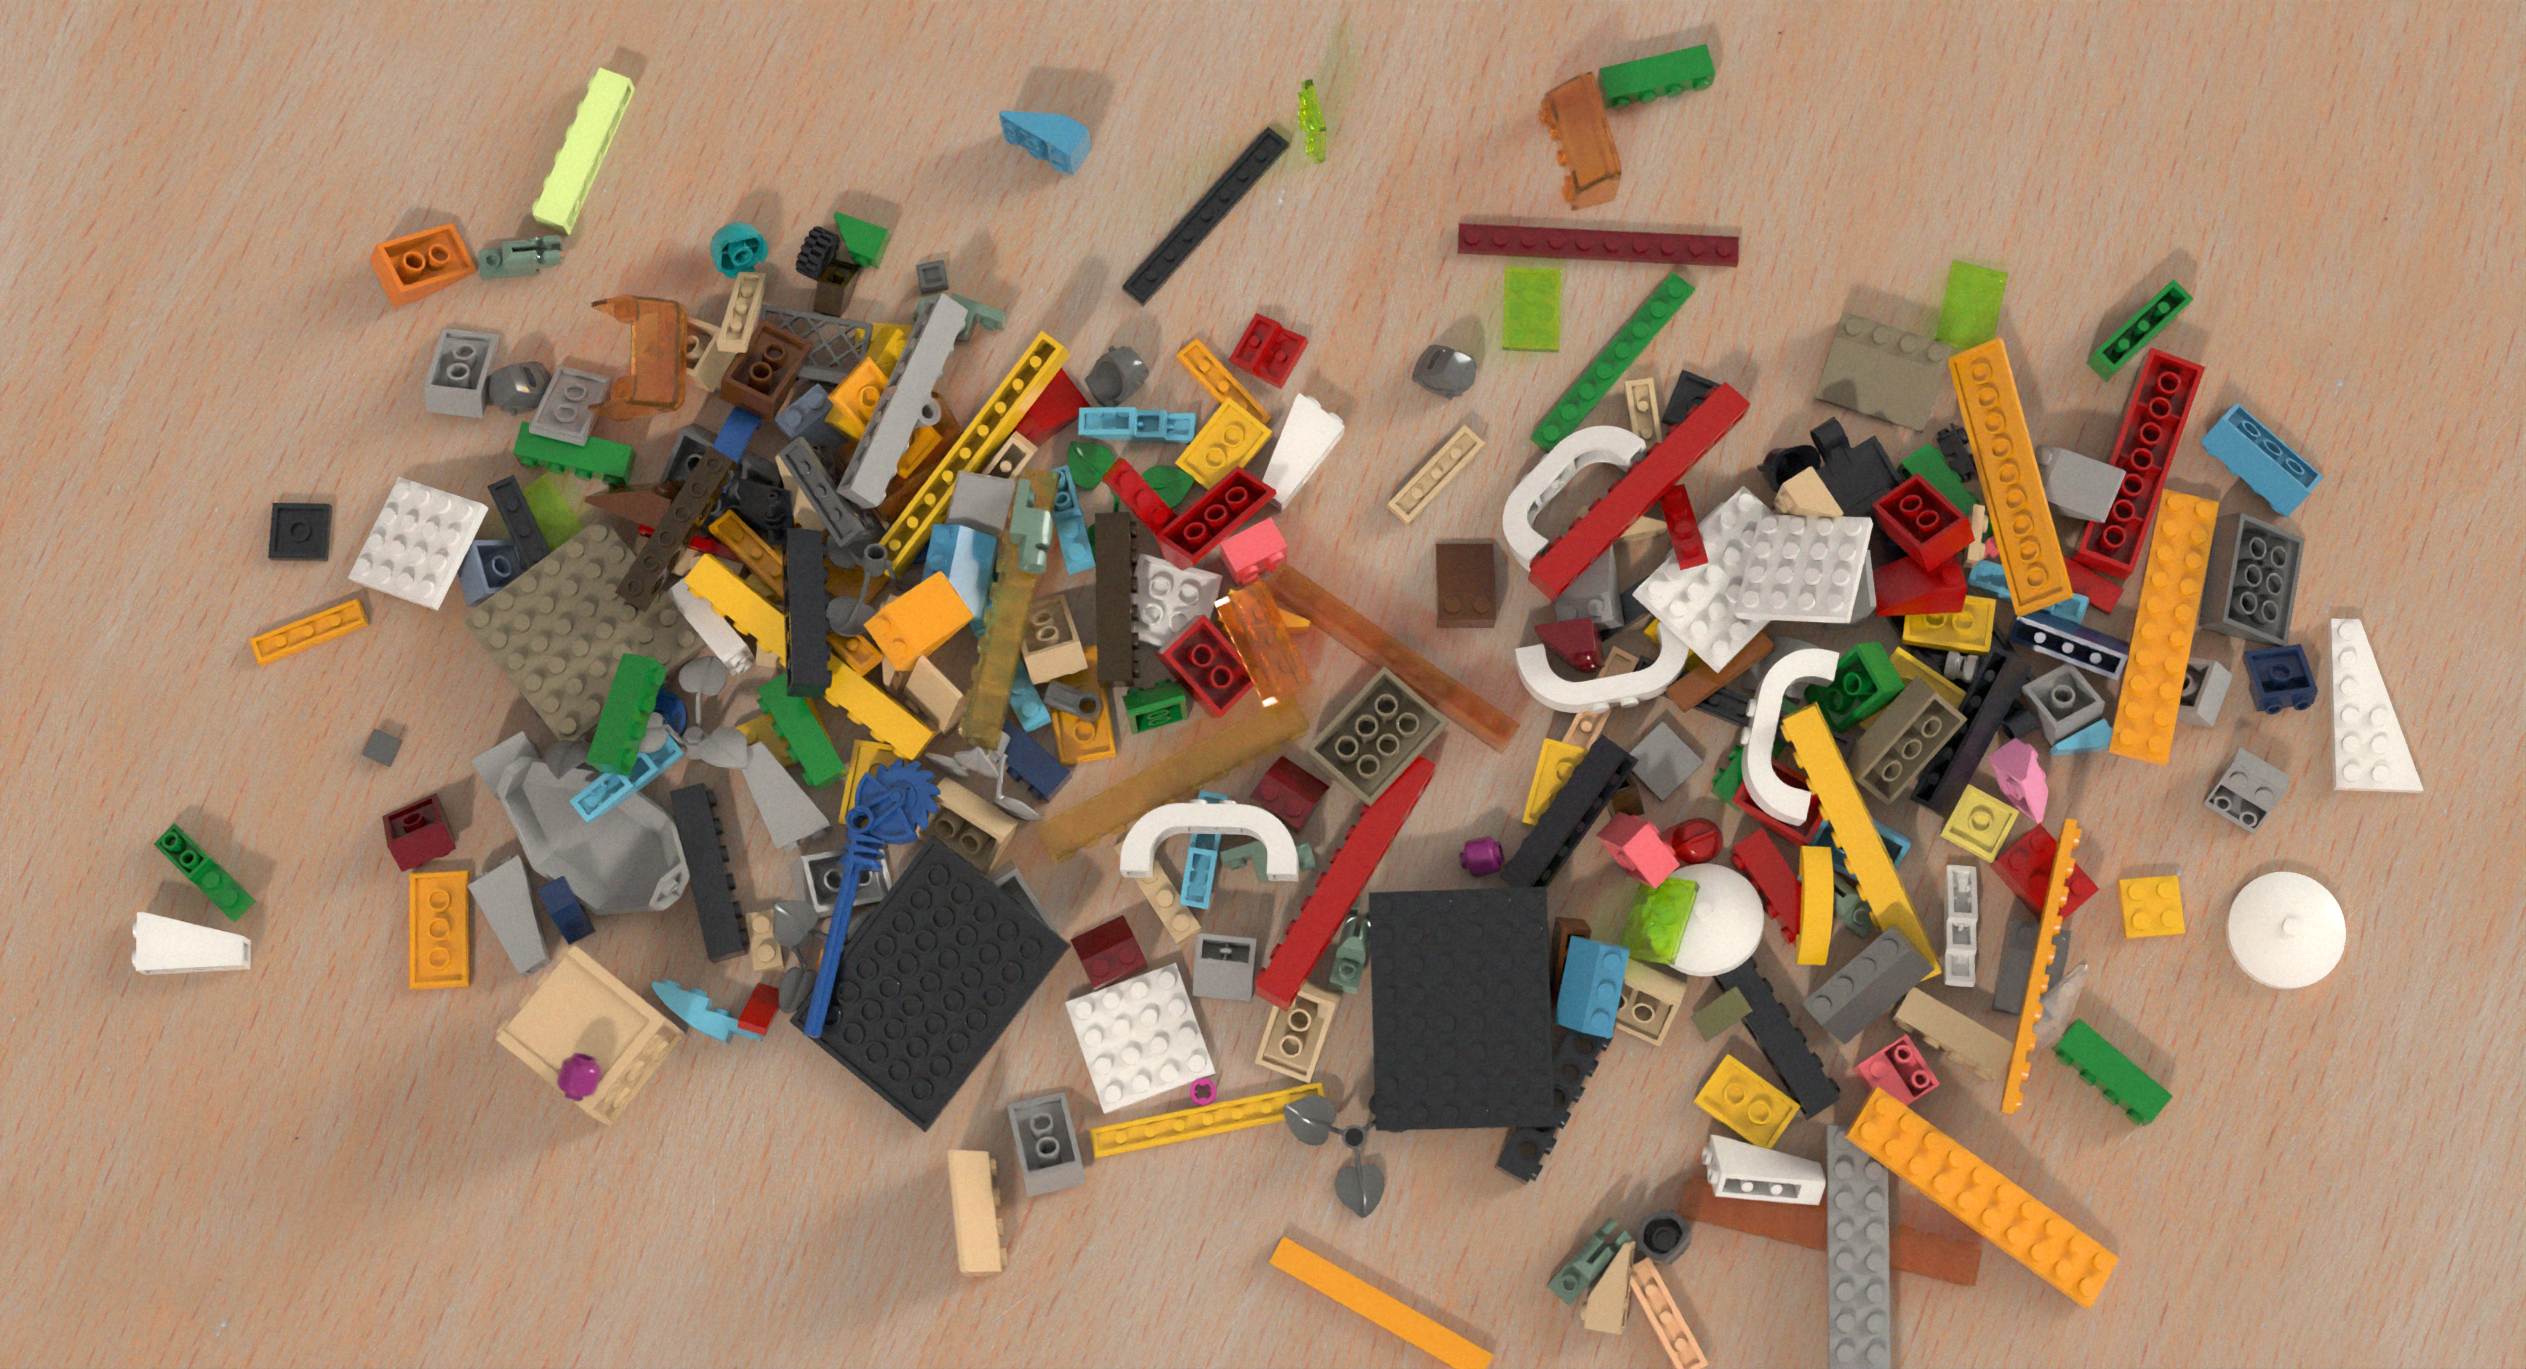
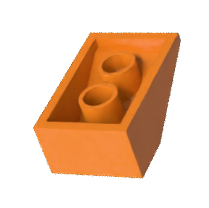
M453 222L376 244L369 260L393 308L419 301L477 271Z

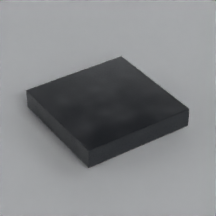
M1682 370L1661 423L1671 427L1676 423L1681 425L1686 420V413L1694 405L1699 407L1705 401L1704 397L1708 391L1714 386L1719 388L1721 384Z
M273 503L268 558L275 561H328L332 506L330 504Z

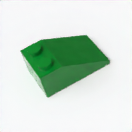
M1879 641L1857 643L1838 660L1834 681L1828 687L1811 683L1805 688L1804 696L1809 705L1817 702L1829 729L1842 734L1890 705L1905 689V686Z
M1171 679L1161 680L1154 684L1155 687L1145 690L1143 687L1133 688L1127 691V695L1122 696L1132 735L1188 719L1186 698L1178 680L1174 682Z

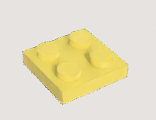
M1968 784L1939 836L1993 863L2020 811Z

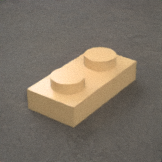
M1973 504L1968 511V520L1975 541L1964 548L1962 567L1974 568L1979 560L1984 558L1985 543H1981L1982 532L1986 533L1989 517L1984 515L1985 506Z
M773 909L745 914L754 971L757 973L784 968L782 947L776 942L773 935Z

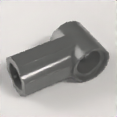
M1052 680L1049 684L1043 704L1078 717L1084 723H1094L1100 718L1102 708L1100 699L1093 692H1083L1055 680ZM1085 702H1093L1096 705L1095 710L1091 713H1084L1080 709Z

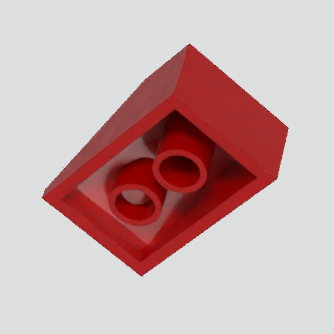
M1060 368L1008 438L1017 431L1036 447H1039L1079 418V408L1092 407L1064 370Z
M1957 553L1930 572L1922 568L1910 555L1872 570L1876 598V616L1962 613L1968 587Z
M1771 758L1772 768L1776 776L1783 783L1790 787L1810 792L1805 776ZM1744 780L1731 800V803L1773 833L1799 848L1800 846H1808L1823 820L1818 807L1822 804L1818 794L1812 795L1811 793L1807 818L1800 826L1780 821L1764 812L1751 798Z

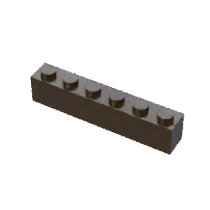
M1129 512L1095 513L1097 679L1100 688L1135 687V678H1140V662L1135 660L1134 651L1139 650L1140 647L1139 632H1134V622H1139L1138 604H1134L1133 594H1138V577L1133 576V566H1138L1137 548L1133 549L1132 538H1137V521H1132Z

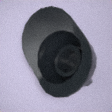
M1811 445L1775 448L1765 456L1763 463L1757 465V469L1762 472L1765 481L1769 483L1771 489L1778 493L1782 483L1810 466L1815 471L1820 469L1821 458L1817 449Z

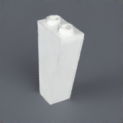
M1301 393L1297 395L1262 480L1276 490L1277 494L1268 502L1281 512H1283L1343 437L1345 426L1339 416L1332 412L1326 413L1320 408L1321 405L1316 399L1311 396L1305 397Z
M686 575L667 590L666 594L676 604L678 610L706 642L713 654L725 665V668L732 676L737 673L742 674L752 666V661L755 657L728 622L710 608L712 605L710 601L704 597L700 600L687 590L690 586L684 582V579L687 577Z
M137 912V921L133 922L136 950H133L132 963L136 967V971L144 975L250 969L251 940L246 937L145 912Z
M1711 1135L1708 1147L1705 1146L1702 1151V1162L1706 1164L1708 1170L1707 1180L1709 1184H1712L1715 1196L1819 1205L1826 1180L1821 1164L1818 1162L1718 1135Z

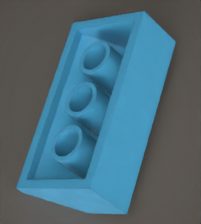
M2237 402L2200 441L2208 454L2218 457L2226 464V468L2230 473L2240 476L2248 483L2247 485L2251 491L2262 495L2269 501L2273 510L2280 514L2283 513L2286 517L2300 505L2324 477Z

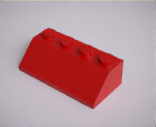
M1240 466L1235 467L1155 535L1163 558L1181 571L1195 565L1277 494L1276 490Z

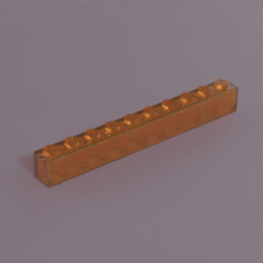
M1282 561L1266 583V592L1303 618L1310 620L1313 625L1378 670H1381L1384 666L1387 667L1430 706L1499 754H1503L1518 733L1520 724L1286 562Z
M1694 1175L1692 1180L1687 1179L1684 1181L1677 1214L1682 1218L1827 1253L1826 1207L1810 1205L1807 1208L1798 1206L1797 1203L1718 1197L1714 1195L1712 1184H1709L1705 1177ZM1898 1225L1897 1229L1889 1228V1268L1966 1287L1976 1285L1982 1250L1975 1249V1243L1957 1240L1955 1244L1945 1241V1236L1930 1232L1927 1233L1926 1237L1915 1234L1916 1229Z

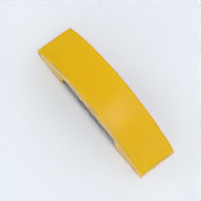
M1800 846L1799 875L1802 876L1800 934H1796L1795 964L1826 965L1831 939L1834 897L1831 847Z

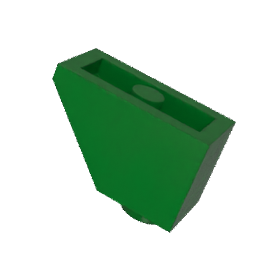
M835 211L833 217L854 263L866 269H869L870 266L878 269L890 242L888 229Z

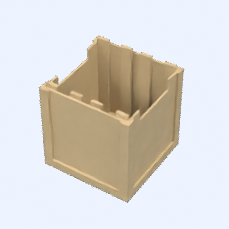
M574 944L571 949L566 947L558 956L561 962L550 975L545 972L538 980L536 985L539 986V989L531 997L527 994L518 1006L522 1009L511 1022L505 1020L496 1031L499 1034L496 1040L563 1095H565V1092L559 1089L557 1085L563 1060L572 1057L573 1053H582L596 1058V1063L601 1068L596 1092L592 1096L583 1097L582 1101H571L588 1115L611 1127L684 1038L686 1033Z

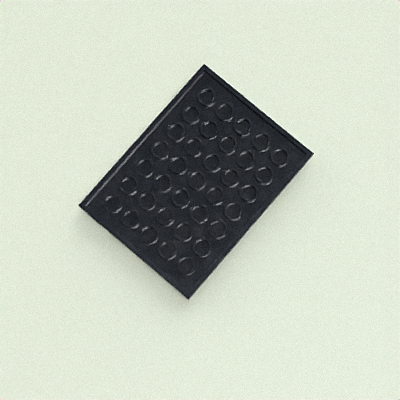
M932 835L842 951L821 1037H807L922 1131L928 1132L1064 956L1071 944L937 836ZM814 989L789 1020L801 1032H804Z
M1547 887L1370 892L1369 917L1376 1131L1555 1126Z

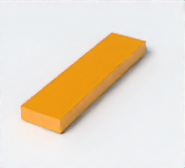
M1197 337L1176 354V359L1220 406L1229 397L1263 425L1266 426L1272 421L1269 414Z
M355 598L250 638L249 641L257 664L263 667L370 625L361 600Z

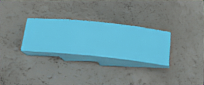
M1135 407L1079 408V437L1149 443H1191L1196 437L1197 415L1195 413H1167L1166 410H1137Z
M1986 560L1979 561L1970 572L1967 580L1968 585L1990 596L2013 604L2003 566ZM2073 593L2074 597L2040 610L2081 625L2089 604V597Z
M2103 718L2057 743L2049 750L2051 756L2074 755L2108 749L2112 727L2110 728L2106 719Z
M668 732L667 741L661 749L650 753H637V761L632 768L630 777L603 773L570 800V803L587 824L635 794L686 755Z
M1200 790L1198 799L1207 801V804H1219L1221 800H1228L1229 795ZM1192 833L1179 905L1203 909L1209 908L1222 834Z

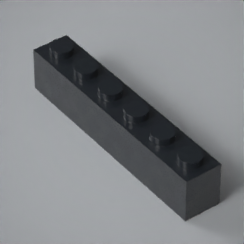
M787 528L781 542L787 696L822 699L826 689L830 688L832 684V671L827 670V662L830 661L831 645L826 644V636L829 635L830 620L825 618V610L828 609L829 594L824 593L828 569L823 567L827 545L826 542H822V530Z
M1992 645L1957 709L1967 720L1929 761L1909 798L1911 801L1927 811L1949 820L2032 666L2015 654Z
M1601 734L1598 740L1591 745L1589 752L1582 762L1575 767L1572 776L1565 786L1557 792L1554 801L1547 811L1540 816L1532 832L1522 841L1521 847L1514 857L1506 863L1504 871L1499 877L1513 888L1545 886L1548 888L1639 760Z
M700 783L670 791L708 959L712 963H717L747 955L745 946L750 945L749 936L746 928L741 929L739 918L743 917V911L740 901L734 900L732 890H736L737 886L733 872L728 873L726 862H730V856L727 846L721 844L719 836L724 834L720 817L715 818L713 807L717 806L714 790H709L705 783Z
M1750 956L1749 959L1737 968L1712 976L1723 994L1737 986L1753 1010L1740 1019L1792 1099L1801 1106L1799 1109L1806 1120H1809L1841 1099L1838 1095L1841 1092L1840 1088L1832 1077H1826L1821 1069L1824 1067L1821 1059L1815 1052L1811 1053L1805 1045L1807 1042L1805 1035L1799 1027H1793L1788 1019L1791 1017L1789 1011L1782 1002L1777 1003L1772 995L1774 992L1773 987L1765 977L1761 979L1755 970L1758 966L1754 958Z

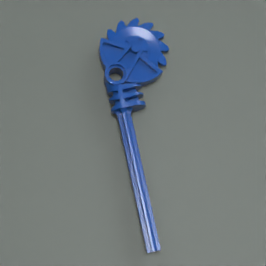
M899 758L890 766L889 770H887L884 764H881L877 770L876 779L868 772H865L857 786L855 807L846 816L848 828L846 839L851 843L845 844L843 847L848 854L843 855L840 859V863L844 866V871L803 1035L812 1038L821 1037L861 872L863 870L881 872L883 866L877 863V859H884L885 855L879 852V850L887 848L888 844L903 845L919 840L916 834L917 825L926 830L929 822L928 812L938 813L937 804L932 799V796L940 795L941 791L937 786L929 783L935 777L933 772L919 771L921 767L920 761H913L904 766L903 759ZM869 818L867 825L860 828L861 823Z

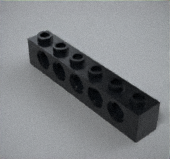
M1570 1028L1553 1059L1554 1091L1560 1092L1564 1097V1103L1561 1106H1555V1126H1550L1547 1132H1540L1535 1127H1516L1495 1166L1496 1169L1524 1185L1530 1179L1536 1181L1543 1168V1165L1539 1164L1540 1159L1544 1153L1550 1155L1557 1142V1139L1553 1138L1554 1133L1558 1127L1564 1129L1571 1116L1567 1109L1572 1101L1578 1103L1585 1090V1087L1581 1086L1585 1076L1592 1077L1599 1064L1595 1060L1599 1050L1601 1049L1605 1052L1614 1036L1606 1038ZM1587 1040L1592 1046L1591 1053H1580L1576 1048L1577 1041ZM1571 1065L1575 1067L1578 1077L1575 1080L1566 1079L1562 1074L1564 1066ZM1523 1143H1530L1535 1147L1536 1154L1533 1158H1525L1521 1155L1520 1146Z

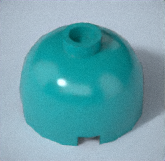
M732 222L724 225L713 235L710 243V255L713 264L720 273H724L728 278H737L738 272H754L755 268L752 266L756 265L759 261L763 264L768 254L767 242L754 226L744 222Z

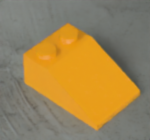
M938 571L886 605L869 619L864 626L896 671H911L914 669L920 656L924 655L927 658L975 618V616L944 573Z

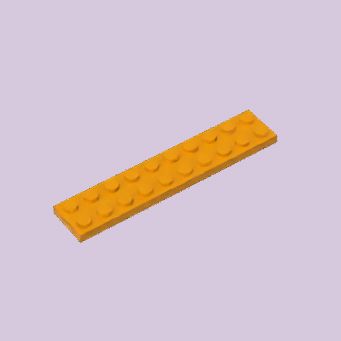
M1998 337L1949 357L1948 364L2015 614L2021 617L2074 596L2004 342Z
M2162 489L2129 644V656L2125 663L2107 751L2109 753L2161 766H2166L2168 763L2220 502Z
M2066 818L2061 825L1999 1114L2011 1116L2014 1114V1110L2019 1111L2021 1109L2024 1092H2020L2019 1087L2021 1081H2027L2030 1063L2025 1062L2027 1052L2031 1053L2034 1050L2037 1037L2036 1033H2032L2033 1023L2037 1024L2040 1022L2043 1004L2038 1003L2040 994L2044 995V992L2046 993L2050 975L2044 974L2046 965L2050 966L2053 963L2056 946L2051 945L2053 936L2057 937V934H2059L2062 923V916L2057 915L2059 907L2063 908L2066 903L2069 887H2065L2064 882L2065 878L2069 879L2072 875L2075 858H2071L2070 854L2071 850H2076V847H2078L2082 829L2076 828L2077 820Z
M1878 1086L1873 1087L1843 1136L2085 1309H2091L2120 1259Z

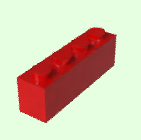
M1761 828L1732 847L1730 850L1732 854L1730 860L1738 871L1743 870L1749 879L1748 881L1765 903L1763 908L1769 918L1777 920L1782 928L1780 933L1783 939L1789 945L1792 943L1796 948V934H1800L1802 885L1764 829Z

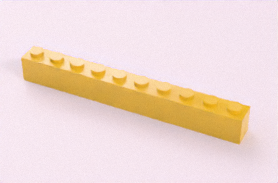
M1041 331L879 542V544L887 549V560L892 561V568L898 580L931 538L933 524H941L945 520L958 470L981 473L1069 358L1070 354L1065 347L1045 332ZM886 569L885 572H884V574H886L888 577H890V575H889V573H888V571H887V569Z
M704 553L684 579V582L690 586L687 590L700 600L704 597L712 603L710 608L723 618L726 615L735 621L733 626L739 632L746 636L748 633L758 639L756 645L769 654L773 651L781 657L778 662L786 668L784 611L712 554ZM831 649L827 670L832 671V684L830 688L826 689L824 698L837 708L841 705L849 711L847 716L856 724L861 725L864 723L871 728L870 735L881 743H884L886 740L895 747L892 752L899 758H902L904 761H907L908 758L911 761L917 760L937 732L865 675L861 677Z
M1817 702L1784 716L1782 720L1784 725L1780 726L1787 742L1792 740L1797 750L1793 752L1794 758L1799 768L1805 767L1809 778L1806 779L1808 788L1812 795L1818 794L1822 803L1818 806L1825 822L1830 820L1835 830L1831 832L1832 838L1837 848L1843 847L1847 855L1843 859L1850 875L1855 873L1860 884L1856 885L1861 899L1863 901L1868 900L1872 911H1869V915L1875 928L1881 927L1884 933L1896 923L1934 966L1935 969L1921 981L1942 973V965Z

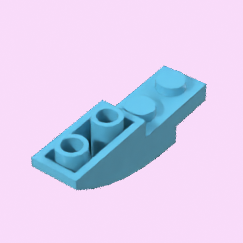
M1068 465L1041 473L1069 575L1096 567L1091 540Z
M999 620L975 632L974 634L1025 733L1027 734L1051 722V717L1037 690L1032 685L1031 679L1001 621Z
M663 979L662 983L653 981L651 987L659 998L675 1014L698 1031L729 1045L733 1033L759 1042L762 1041L764 1035L737 1028L738 1020L730 1018L731 1012L716 1007L711 1012L713 1001L706 998L707 992L696 988H691L690 992L679 989L680 984L667 979Z

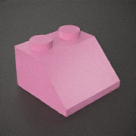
M2015 737L1989 755L1988 759L2004 798L2038 824L2043 820L2049 793L2045 783L2047 777L2037 763L2038 754L2033 746L2030 744L2025 745Z

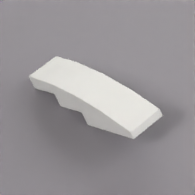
M1946 866L1943 926L1944 985L1974 987L1976 982L1975 953L1977 951L1976 923L1978 920L1977 875L1976 867Z

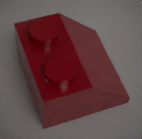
M1592 617L1534 626L1535 632L1542 644H1544V647L1575 671L1592 673L1597 671V668L1605 667L1601 633Z
M1282 755L1265 773L1250 795V804L1271 813L1286 828L1298 835L1330 789V786Z
M437 793L382 816L387 847L401 872L416 869L425 862L436 857H444L456 849L453 831Z
M1124 915L1071 939V943L1094 992L1107 988L1148 968L1147 961Z

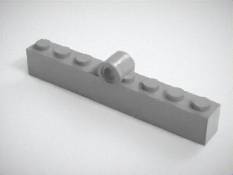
M942 292L927 297L836 490L837 493L862 509L877 507L883 502L886 496L885 489L889 481L897 473V463L909 447L908 440L912 431L935 425L941 418L940 404L934 398H931V390L942 376L943 364L954 350L953 343L957 334L963 330L966 323L964 319L968 313L966 308Z

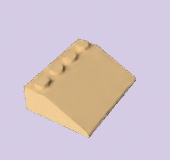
M947 1150L960 1273L967 1278L1003 1274V1266H1008L1006 1248L1000 1247L999 1236H1004L1005 1234L1003 1218H997L996 1206H1001L1000 1189L994 1188L993 1177L998 1176L996 1158L991 1159V1154L987 1151Z

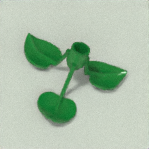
M1071 441L1067 461L1073 481L1079 487L1087 490L1095 489L1101 481L1105 483L1101 478L1115 463L1114 456L1110 450L1097 444L1080 443L1077 441ZM1164 465L1153 466L1142 475V478L1170 509L1175 508L1183 501L1194 482V478L1185 471ZM1110 489L1111 494L1114 496L1113 513L1119 510L1120 498ZM1093 524L1087 530L1096 562L1095 524Z

